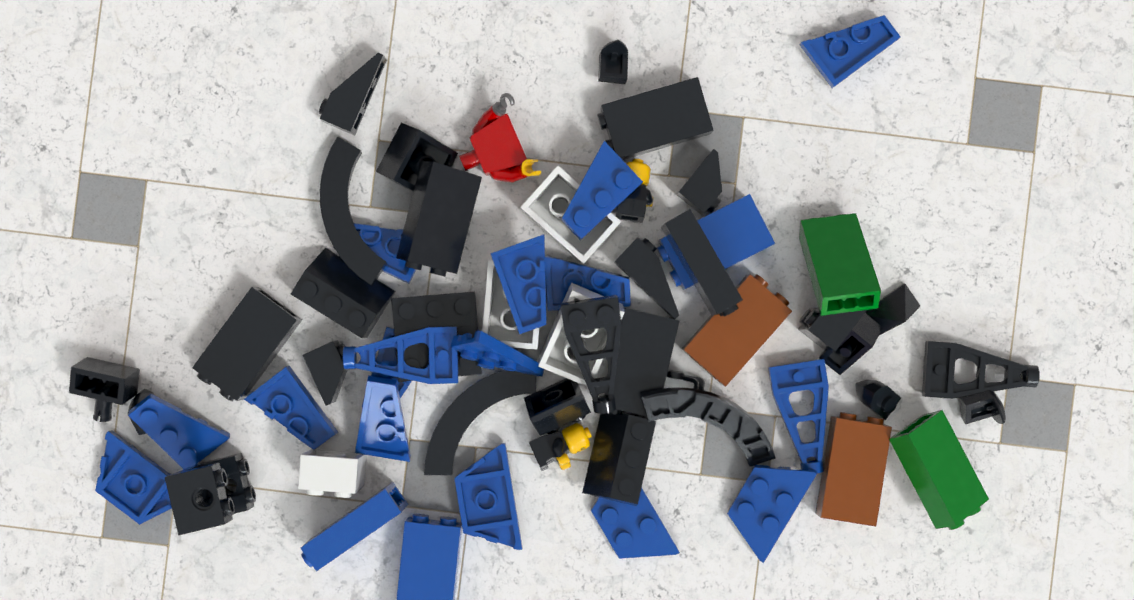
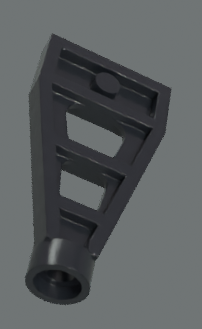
M611 295L560 303L564 332L592 396L594 412L598 414L610 413L616 410L614 389L622 327L618 296ZM604 328L607 331L605 348L598 351H588L581 339V333L584 330ZM606 358L608 361L607 376L593 378L589 361Z
M925 342L922 396L954 399L987 390L994 392L1017 387L1036 388L1038 386L1040 371L1036 365H1022L957 343ZM962 358L976 364L977 372L974 381L957 384L954 381L955 361ZM987 364L1002 366L1005 369L1002 382H985Z

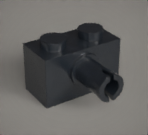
M86 357L71 367L69 393L95 399L93 419L98 421L100 416V422L111 421L112 404L123 405L137 395L140 369Z

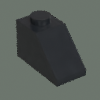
M715 149L710 152L676 194L701 215L706 211L712 213L721 202L718 198L722 192L719 156Z
M864 313L837 350H824L819 359H824L825 364L841 375L874 346L883 327Z
M338 340L303 354L325 406L336 402L348 370L344 369L343 348L346 346L339 344Z

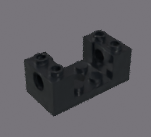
M242 453L198 463L165 477L178 536L224 525L233 520L232 515L248 511L254 507L256 493L254 487L249 485L247 477L250 473L249 464L246 458L243 459ZM227 478H232L236 482L237 488L235 491H230L227 488Z

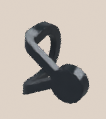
M668 370L666 377L694 383L693 389L704 390L705 381L703 378Z

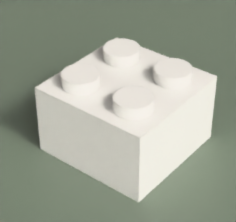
M311 449L301 454L298 489L306 490L308 495H323L324 491L335 492V497H352V494L357 493L364 487L367 455L347 451Z

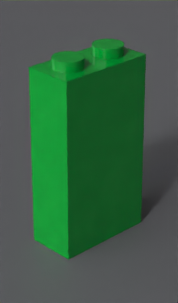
M856 213L801 220L799 240L820 315L877 309L881 288Z
M943 410L920 416L889 439L936 529L948 527L949 530H954L965 524L964 519L980 512V506L989 500Z

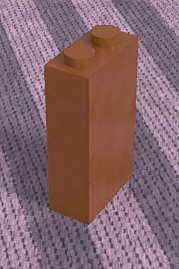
M751 274L746 275L736 286L743 299L737 303L739 309L725 317H720L719 314L711 315L681 348L725 387L792 312L787 307L789 301L778 292L775 295L767 289L769 284L758 274L754 277Z
M840 412L839 417L831 416L823 462L824 472L821 475L815 514L820 518L876 527L892 427L884 424V419L867 416V421L856 420V414Z

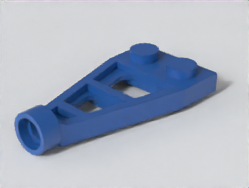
M457 326L428 327L360 347H344V369L357 368L427 384L459 383L458 351L451 348L453 336H457ZM418 343L427 344L429 347L428 367L420 369L408 366L405 363L404 351L408 346ZM395 347L398 353V364L396 366L379 365L376 362L377 350ZM357 353H359L361 356V360L358 363Z
M818 359L768 367L772 396L800 459L801 470L814 469L817 471V474L824 472L822 459L829 390L825 360ZM796 391H812L814 394L812 411L807 415H797L789 402V395ZM812 420L815 423V439L812 442L803 443L799 437L797 424ZM809 457H815L816 459L812 461H807Z

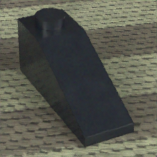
M377 53L333 90L328 99L325 98L322 101L319 109V114H321L320 120L354 136L356 135L387 62L383 54Z
M637 237L614 263L670 317L676 319L679 313L659 257L654 253L657 248L648 239L644 238L641 241Z

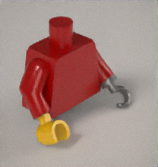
M504 93L500 97V102H496L483 113L472 129V136L469 138L474 150L459 157L465 171L481 165L486 176L490 175L494 180L513 183L528 176H539L541 171L532 170L533 163L538 162V159L526 158L508 113L505 114L507 107L505 98L509 99L511 106L515 104V101L511 94Z

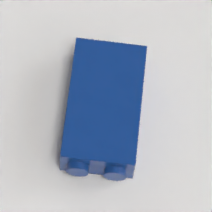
M750 194L697 220L725 269L775 244ZM665 236L658 241L660 246L657 247V250L663 262L669 261L673 269L669 274L675 286L681 285L683 290L693 286L692 280L667 237Z
M394 482L384 487L306 542L301 547L303 551L301 555L304 562L309 567H314L317 572L402 513L408 506V503Z
M413 514L412 518L408 517L406 519L397 600H455L462 536V523L457 522V518L440 517V520H430L429 515Z

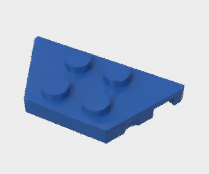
M475 331L474 338H472L473 334L470 333L453 336L451 348L461 352L460 356L462 358L478 361L477 365L482 368L494 369V367L507 371L543 377L544 369L538 367L537 361L483 331Z
M113 430L108 431L105 436V440H107L105 454L101 457L100 462L101 474L97 478L95 491L139 525L172 509L165 477L171 474Z
M501 443L454 478L462 529L464 534L485 538L487 541L496 544L501 543L513 547V549L522 550L523 546L506 443Z
M755 465L729 508L727 514L762 563L765 562L816 477V470H797L781 466L771 468L767 465Z
M642 488L637 506L598 498L592 506V514L619 559L677 555L680 553Z

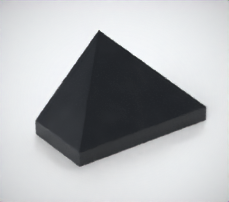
M904 283L879 300L877 309H869L865 313L883 327L879 334L881 335L906 322L921 305Z

